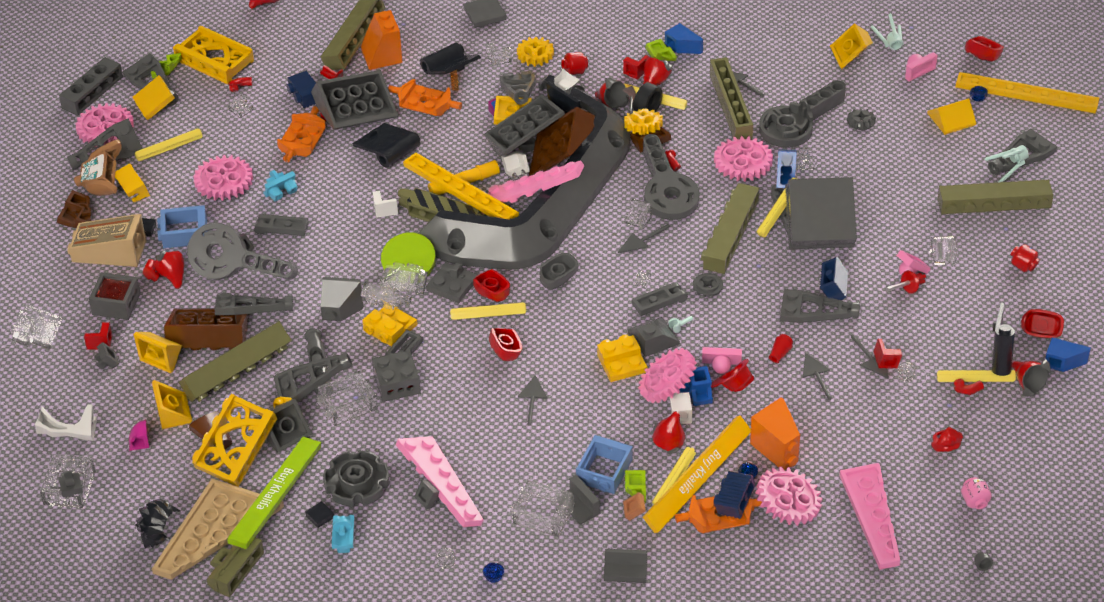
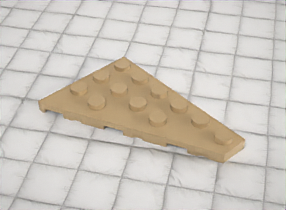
M211 479L152 567L153 574L172 580L227 545V538L260 494ZM283 501L279 504V506L276 508L272 515L283 509Z

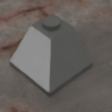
M322 278L320 306L322 320L343 321L363 309L361 279Z
M662 317L628 329L629 335L635 336L645 357L680 344V341Z
M295 398L269 409L275 413L277 420L266 440L277 453L299 442L302 437L307 438L313 434ZM260 415L254 417V419L262 418V416Z

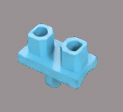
M270 171V178L266 179L267 183L264 185L265 191L263 194L265 197L270 196L274 201H278L283 197L281 191L283 189H286L289 194L295 193L298 188L295 182V173L292 171L284 175L283 172Z
M354 515L347 517L333 516L332 549H337L338 553H349L350 548H353Z

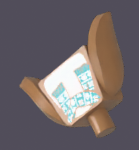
M119 139L96 149L89 159L82 163L80 175L74 177L76 186H83L87 192L96 196L116 194L117 187L114 185L115 159L119 155L122 146Z

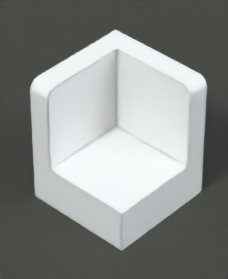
M515 151L501 156L506 174L516 177L530 172L525 154Z
M380 191L373 192L376 218L398 215L396 199L382 201Z
M689 392L674 393L672 399L669 397L671 414L675 411L679 412L680 424L692 423V406Z

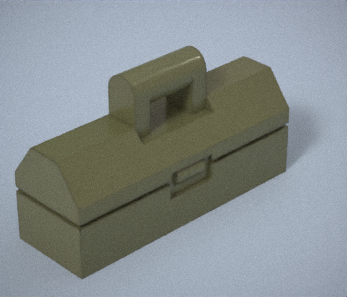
M255 537L247 549L234 545L231 549L222 547L210 562V565L215 569L207 578V584L215 592L230 598L264 554L262 540Z

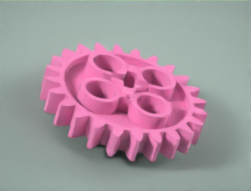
M105 103L104 106L98 104L97 108L91 106L92 110L85 109L86 114L81 113V117L77 118L75 123L79 139L83 140V143L91 142L110 126L128 118L132 127H134L131 112L127 111L126 107L122 108L121 105L115 107V103L111 106H108V103ZM110 137L104 142V145L116 140L117 137Z
M743 136L740 139L733 137V141L727 139V143L721 142V146H717V150L714 153L715 168H718L719 173L723 172L724 177L730 175V179L736 177L737 181L740 178H743L744 182H746L747 178H750L752 181L754 177L760 179V174L765 176L766 171H770V167H772V150L768 149V145H763V141L757 142V138L750 140V136L747 139H744Z
M223 155L221 159L216 156V160L209 158V163L203 161V166H198V170H195L193 177L195 188H197V192H201V196L207 195V199L214 197V201L221 198V201H223L225 197L231 200V196L238 198V193L244 194V190H249V186L252 185L253 173L249 163H246L245 160L240 161L239 157L233 159V155L226 158Z
M675 348L673 352L669 350L667 355L662 353L660 359L656 357V362L650 363L651 367L645 369L646 374L641 375L642 380L639 381L640 386L638 389L648 402L654 403L656 401L660 403L661 400L665 402L667 397L672 399L675 392L679 394L680 388H686L684 384L691 381L689 377L694 376L692 371L696 370L694 365L697 364L694 356L687 349L681 348L678 350Z
M779 467L778 471L775 468H772L771 472L767 470L764 475L762 474L756 485L757 490L755 494L759 495L757 501H762L760 507H767L765 513L772 512V518L779 517L781 523L787 520L788 525L792 521L797 526L800 522L805 525L807 521L811 522L814 517L816 518L822 506L820 504L822 498L819 497L821 491L815 490L817 485L810 484L812 479L806 480L805 474L798 475V470H795L793 473L789 467L786 471L782 467Z

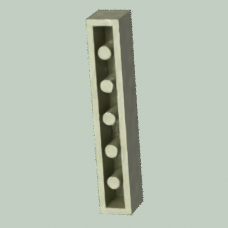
M359 0L321 55L324 65L332 70L346 68L362 44L374 13L382 12L386 8L382 0Z
M728 58L710 59V78L732 137L740 139L743 136L744 139H747L750 136V140H753V123Z
M1048 179L939 186L937 200L941 214L1051 208L1054 194Z
M738 183L736 189H732L730 201L726 202L724 213H721L719 217V224L714 227L713 237H709L707 249L702 252L701 261H703V269L725 274L759 202V187Z
M280 321L187 375L178 383L190 402L196 399L200 402L209 396L207 393L211 390L217 392L225 386L223 383L230 380V382H233L240 378L239 373L244 370L248 373L257 367L255 364L259 361L265 363L272 358L271 354L277 351L280 354L288 349L287 344L292 340Z

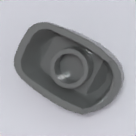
M561 253L544 262L540 266V282L547 289H556L565 284L578 271L579 264L577 259L569 253Z

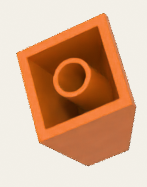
M391 10L374 13L360 46L369 70L403 63L400 30Z
M780 397L751 417L750 444L778 468L782 467L785 471L788 467H794L799 460L800 433L785 400Z

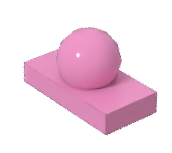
M932 52L924 57L919 54H912L907 61L905 79L912 81L936 69L937 54Z
M900 250L896 255L903 261L899 266L900 275L907 270L915 274L918 271L928 274L931 270L920 258L903 250Z
M702 347V363L712 364V368L716 373L725 374L730 370L731 365H738L741 362L742 349Z

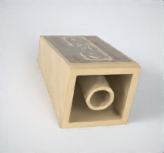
M141 214L78 223L77 229L73 231L72 242L68 244L67 249L72 262L137 267L146 244Z

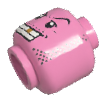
M977 477L966 480L961 489L966 505L970 508L983 509L988 505L992 497L987 483Z

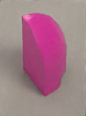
M146 419L139 421L131 429L129 434V451L149 448Z

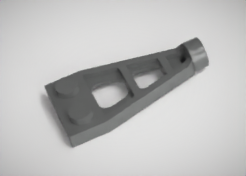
M151 53L122 71L123 76L140 90L149 84L142 81V79L151 74V71H154L157 76L160 75L175 97L167 105L173 106L177 103L178 95L172 90L159 61Z
M524 71L521 74L504 73L499 76L501 88L517 104L522 105L528 101L536 85L534 73Z
M129 118L110 126L78 152L67 156L72 170L81 167L82 163L89 159L87 154L89 149L95 146H103L104 142L112 136L117 137L122 145L120 153L115 160L132 157L136 151L143 149Z
M1030 128L1018 135L1003 151L1005 152L1021 145L1030 149L1034 153L1024 160L1025 164L1022 166L1044 160L1056 153L1057 146ZM999 157L988 163V169L993 175H997L1001 172L1010 171L1017 162L1014 163L1007 158Z
M784 289L780 321L804 323L849 319L851 317L859 318L860 302L849 303L804 290ZM805 301L818 305V310L804 313L801 311L802 303ZM824 305L838 308L837 312L824 313L822 310Z
M221 293L217 295L215 303V315L293 311V295H286L285 298L278 299ZM236 304H248L246 306H236Z
M345 352L341 355L295 366L273 376L278 397L295 398L296 401L303 399L340 371L353 366L348 353ZM328 366L326 372L319 377L316 376V369ZM309 373L311 380L303 387L298 388L296 378Z

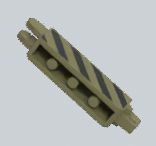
M406 188L398 190V196L400 197L398 200L399 205L408 209L409 216L427 222L440 210L484 216L481 214V211L468 204L418 188H415L413 191Z

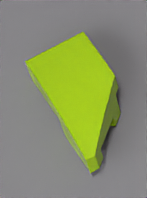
M661 38L646 43L645 49L652 58L663 61L677 60V56L671 47H666Z
M181 53L166 55L167 60L159 61L166 76L174 70L182 59ZM151 71L152 78H156V73Z
M625 470V491L631 496L640 492L644 495V502L646 503L645 470Z

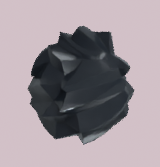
M162 499L150 501L146 504V507L139 508L142 516L136 520L137 524L134 526L141 533L145 549L150 546L153 549L155 545L157 546L164 541L170 540L163 531L166 520H168L170 514L180 512L181 510Z

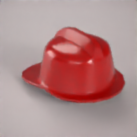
M749 359L743 360L732 370L714 380L711 388L721 384L734 392L745 389L754 381V376L747 366Z

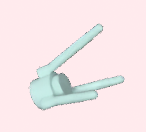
M890 13L888 16L892 32L888 34L887 40L873 25L871 29L883 41L885 47L897 50L904 45L901 25L897 26V33L892 14Z
M1021 145L1017 148L986 157L985 161L999 157L1003 159L1010 157L1012 162H1017L998 181L1004 182L1020 166L1025 164L1024 160L1029 157V153L1026 147Z

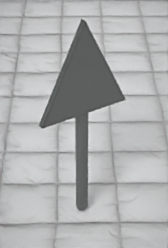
M733 72L737 84L741 83L758 95L765 96L759 90L742 81L749 75Z
M630 86L621 91L630 98L629 113L632 114L636 93L633 86Z
M667 224L641 239L632 233L618 253L648 248V245L643 241L664 231L670 225Z
M851 335L854 342L870 359L861 363L860 366L889 379L887 368H878L876 358L868 352L854 335Z
M805 353L802 378L815 375L827 398L831 400L832 397L819 375L820 373L830 371V369Z
M536 375L518 395V397L530 398L528 425L532 423L534 398L547 399Z

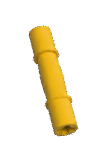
M496 160L482 165H476L475 168L459 172L455 175L471 184L499 174L500 169ZM428 183L429 192L437 195L447 193V191L435 184Z

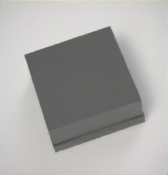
M853 177L789 179L785 185L789 250L854 248L857 233Z

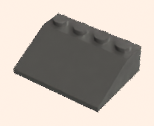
M381 70L318 81L311 91L317 108L333 130L398 117Z
M541 94L484 133V136L493 151L499 156H504L565 115V113L546 96Z

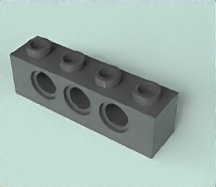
M104 57L59 95L61 108L77 116L123 78L121 64Z

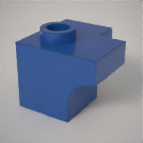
M708 366L697 367L696 370L692 371L694 376L689 377L691 381L684 384L686 388H680L679 391L680 393L689 392L693 406L712 404V381Z

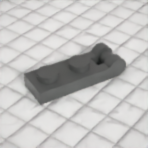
M260 214L254 231L260 235L266 232L305 236L309 221L308 218Z
M677 282L633 298L632 305L640 316H643L676 302L683 303L687 300L688 295L685 291L681 290V286Z

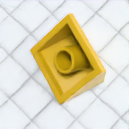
M969 98L927 111V114L944 135L976 125Z
M135 332L133 335L139 360L172 374L182 345L151 332Z
M153 380L152 386L162 429L191 423L192 417L185 392Z

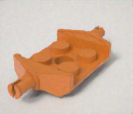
M416 79L410 80L402 85V87L392 85L388 87L389 92L398 94L399 107L434 116H442L450 108L459 110L462 108V102L452 101L449 87L444 92L416 85Z
M313 106L310 113L292 114L290 126L282 139H277L278 148L281 152L286 153L283 157L285 162H290L291 158L296 155L307 157L318 143L326 129V122L317 116L319 112L317 106Z
M692 495L689 511L675 514L676 523L689 520V523H692L700 533L750 524L754 507L760 506L762 501H757V498H750L741 519L730 516L727 517L726 515L722 517L716 515L717 510L713 503L714 497L696 500V496Z

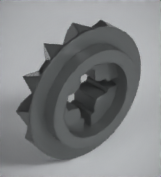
M861 108L858 111L853 109L852 112L848 113L847 117L849 126L857 130L870 129L875 125L876 121L873 112H869L868 109L862 110Z
M712 273L700 274L693 280V290L697 292V295L703 294L704 297L710 295L713 298L714 294L719 295L720 291L723 290V281L719 276Z

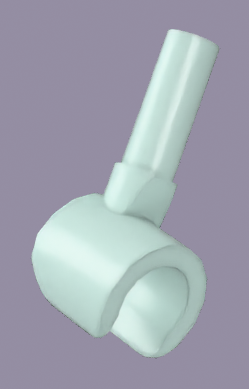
M689 316L680 321L677 318H672L668 322L669 327H673V331L679 333L681 326L692 321L693 317Z

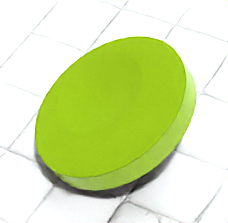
M413 232L394 236L385 244L381 253V264L386 275L393 281L402 284H412L425 279L432 272L436 263L435 250L430 240L421 234Z

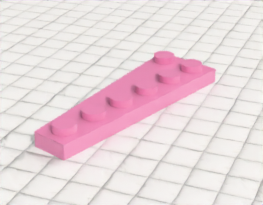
M580 160L569 162L561 167L555 166L548 171H539L535 175L523 176L518 180H510L499 186L494 185L489 188L487 194L502 203L510 201L512 204L517 202L518 198L523 195L529 197L539 189L545 191L578 178L584 168V164Z
M433 436L398 439L396 442L397 448L409 462L413 461L417 466L416 471L420 475L423 474L439 491V499L447 506L448 510L462 527L481 526L483 522L482 516Z
M875 463L840 470V478L879 570L900 566V556L894 536L893 524L890 519V510L887 505V496L884 491L880 464Z

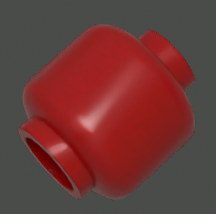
M582 52L567 53L561 61L562 69L571 75L583 74L588 68V59Z
M1026 244L1020 247L1016 246L1010 254L1012 256V265L1024 273L1032 272L1040 261L1038 259V252Z

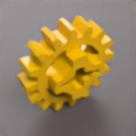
M528 37V41L522 40V43L518 44V60H521V63L527 62V66L532 64L534 67L538 64L543 66V62L548 64L549 60H552L554 56L553 43H550V40L544 41L543 37L541 39L537 37L531 39Z
M638 109L637 112L633 111L632 114L627 113V116H624V128H627V131H632L633 134L639 132V135L649 134V132L655 133V130H660V127H663V116L660 115V112L655 113V110Z

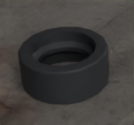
M649 82L644 83L636 93L633 110L637 112L638 109H648V111L655 110L656 113L663 96L661 87Z

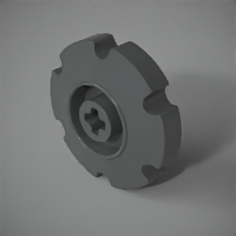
M359 450L358 453L351 454L348 451L333 458L330 461V468L324 470V488L327 494H332V500L338 504L354 507L355 504L361 503L365 506L383 496V488H388V467L386 463H380V457L374 453Z

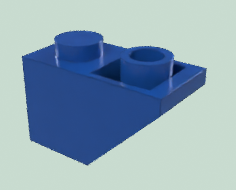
M681 23L665 31L664 44L667 47H671L675 53H703V39Z
M1052 337L1045 360L1049 362L1050 369L1065 372L1088 364L1091 347Z

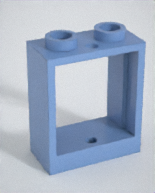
M205 205L160 210V217L157 218L158 229L161 228V230H157L158 241H162L163 248L188 246L191 236L198 228L167 231V225L198 221V228L207 224Z
M594 435L576 468V475L586 486L615 494L625 475V470L628 469L633 460V446ZM596 455L620 462L613 478L589 471Z

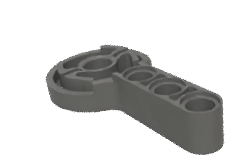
M835 80L802 99L799 103L790 102V106L783 105L768 109L761 115L759 120V133L766 142L778 147L789 148L804 144L812 136L813 120L845 101L846 84L843 81Z
M654 134L646 135L643 139V155L652 176L644 190V202L647 209L655 216L667 220H678L688 217L697 209L699 204L700 192L697 184L690 177L672 171L659 137ZM673 195V196H676L677 198H676V199H668L667 196Z
M208 223L201 226L193 233L188 243L187 256L191 267L199 275L209 279H224L232 274H236L243 268L287 280L294 279L298 274V268L293 263L248 251L245 242L238 232L222 223ZM215 245H221L223 249L222 255L214 259L211 255V249ZM254 256L256 261L250 266L249 259ZM270 261H272V262H273V267H272V269H271V270H267V268H266L267 263L270 262ZM286 266H290L291 271L288 275L284 274V269Z

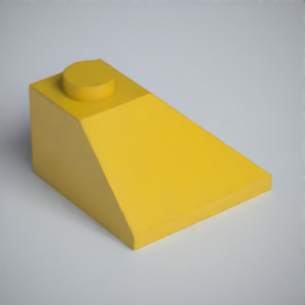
M854 23L830 45V48L840 68L843 69L873 42L868 32Z

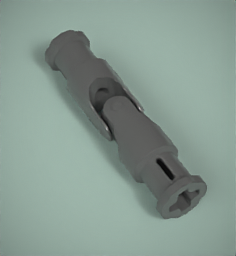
M315 328L307 330L304 336L308 342L309 363L326 358L324 343L321 341V331ZM328 367L316 369V376L322 375L328 370ZM328 380L315 389V393L320 396L329 395L332 391V385Z

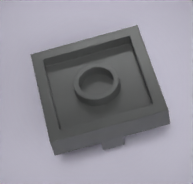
M445 262L426 285V291L460 303L473 287V279L478 274L463 269L460 263L455 262L452 265Z

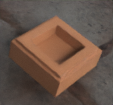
M640 492L623 501L625 518L629 521L646 511L644 495Z

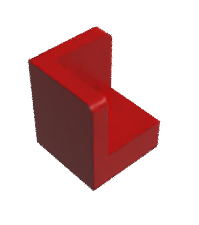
M645 55L640 61L626 57L623 60V74L638 80L644 74V63L649 56Z
M102 322L100 333L84 334L87 350H98L97 346L102 342L109 347L111 346L113 335L110 322Z
M878 338L873 351L878 368L897 369L902 357L901 349H885L882 338Z

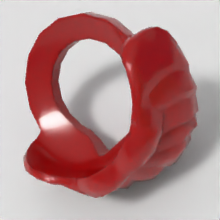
M948 427L933 435L931 446L937 452H951L960 447L963 435L961 432Z

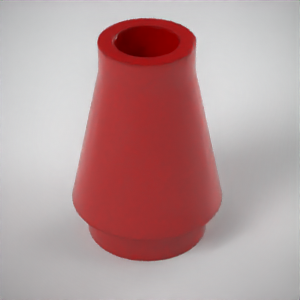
M780 334L775 338L771 354L769 355V359L772 362L779 363L793 348L792 338L786 334Z

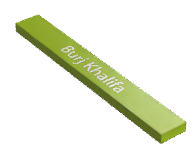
M306 437L301 438L227 538L228 544L244 549L249 547L320 450V441Z

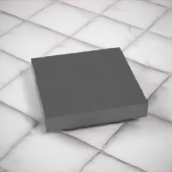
M475 0L463 4V8L475 28L507 20V15L498 0Z

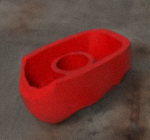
M983 36L971 38L965 43L966 53H971L980 60L990 62L998 60L1004 49V46Z
M493 269L483 272L473 279L475 290L481 296L491 301L501 302L510 294L509 281Z
M1031 309L1023 315L1021 328L1026 334L1034 337L1058 338L1063 332L1064 318L1052 311Z
M491 328L489 343L496 355L503 361L516 360L522 351V344L514 329Z

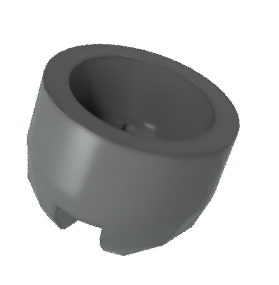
M979 552L975 555L974 562L978 570L986 571L991 568L993 560L989 554Z

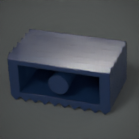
M307 70L287 77V90L289 94L293 93L297 104L300 103L303 108L316 104L311 93L316 82Z
M838 257L823 262L821 266L820 289L828 298L843 300L847 296L848 270H846L845 265H843Z
M728 471L727 476L722 479L719 494H716L713 503L719 515L722 514L723 516L741 519L755 487L752 475Z

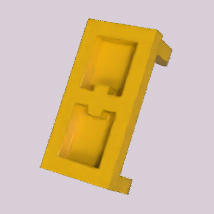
M130 163L115 171V178L128 197L138 193L136 197L131 199L133 202L150 196L145 184Z

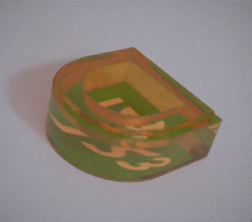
M457 70L450 72L452 91L459 90Z

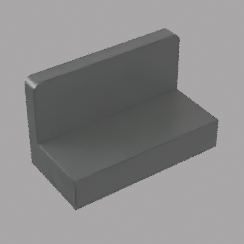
M575 475L569 478L570 489L558 495L557 500L578 524H583L600 514V500Z
M605 549L604 581L646 583V550Z

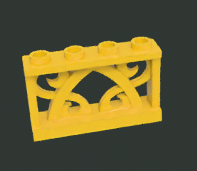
M201 25L197 31L181 44L177 43L173 46L174 54L181 53L182 59L180 63L226 84H229L232 78L249 63L254 62L252 48ZM222 50L224 58H209L206 51Z
M231 393L229 398L224 400L220 414L216 415L213 419L212 428L209 433L207 432L204 435L200 449L194 452L192 457L194 467L239 487L277 420L275 413ZM241 407L245 410L244 419H241L239 412L236 417L231 416L235 408ZM250 411L262 416V418L249 419ZM247 427H249L248 432L250 430L254 431L252 436L246 435ZM242 428L241 434L247 443L246 446L233 448L226 454L223 445V435ZM209 453L214 454V457L210 459L211 461H216L221 457V460L215 465H208L205 462ZM235 453L241 454L238 459H235V456L232 455ZM225 464L231 473L228 475L218 469Z

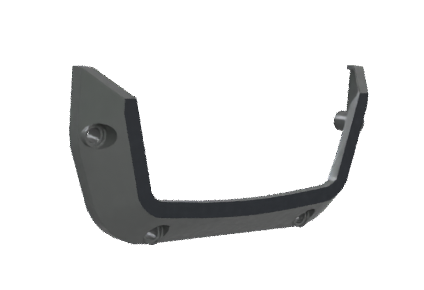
M547 75L543 77L538 83L539 90L547 89L546 83L548 82L554 84L555 76ZM574 85L570 95L580 100L581 108L590 111L596 116L593 131L564 164L581 160L584 168L578 178L542 191L514 219L440 210L418 234L430 240L434 247L436 258L452 264L457 262L462 264V266L514 270L531 267L545 261L559 248L627 156L630 149V131L624 128L622 116L592 95L586 93L583 86Z

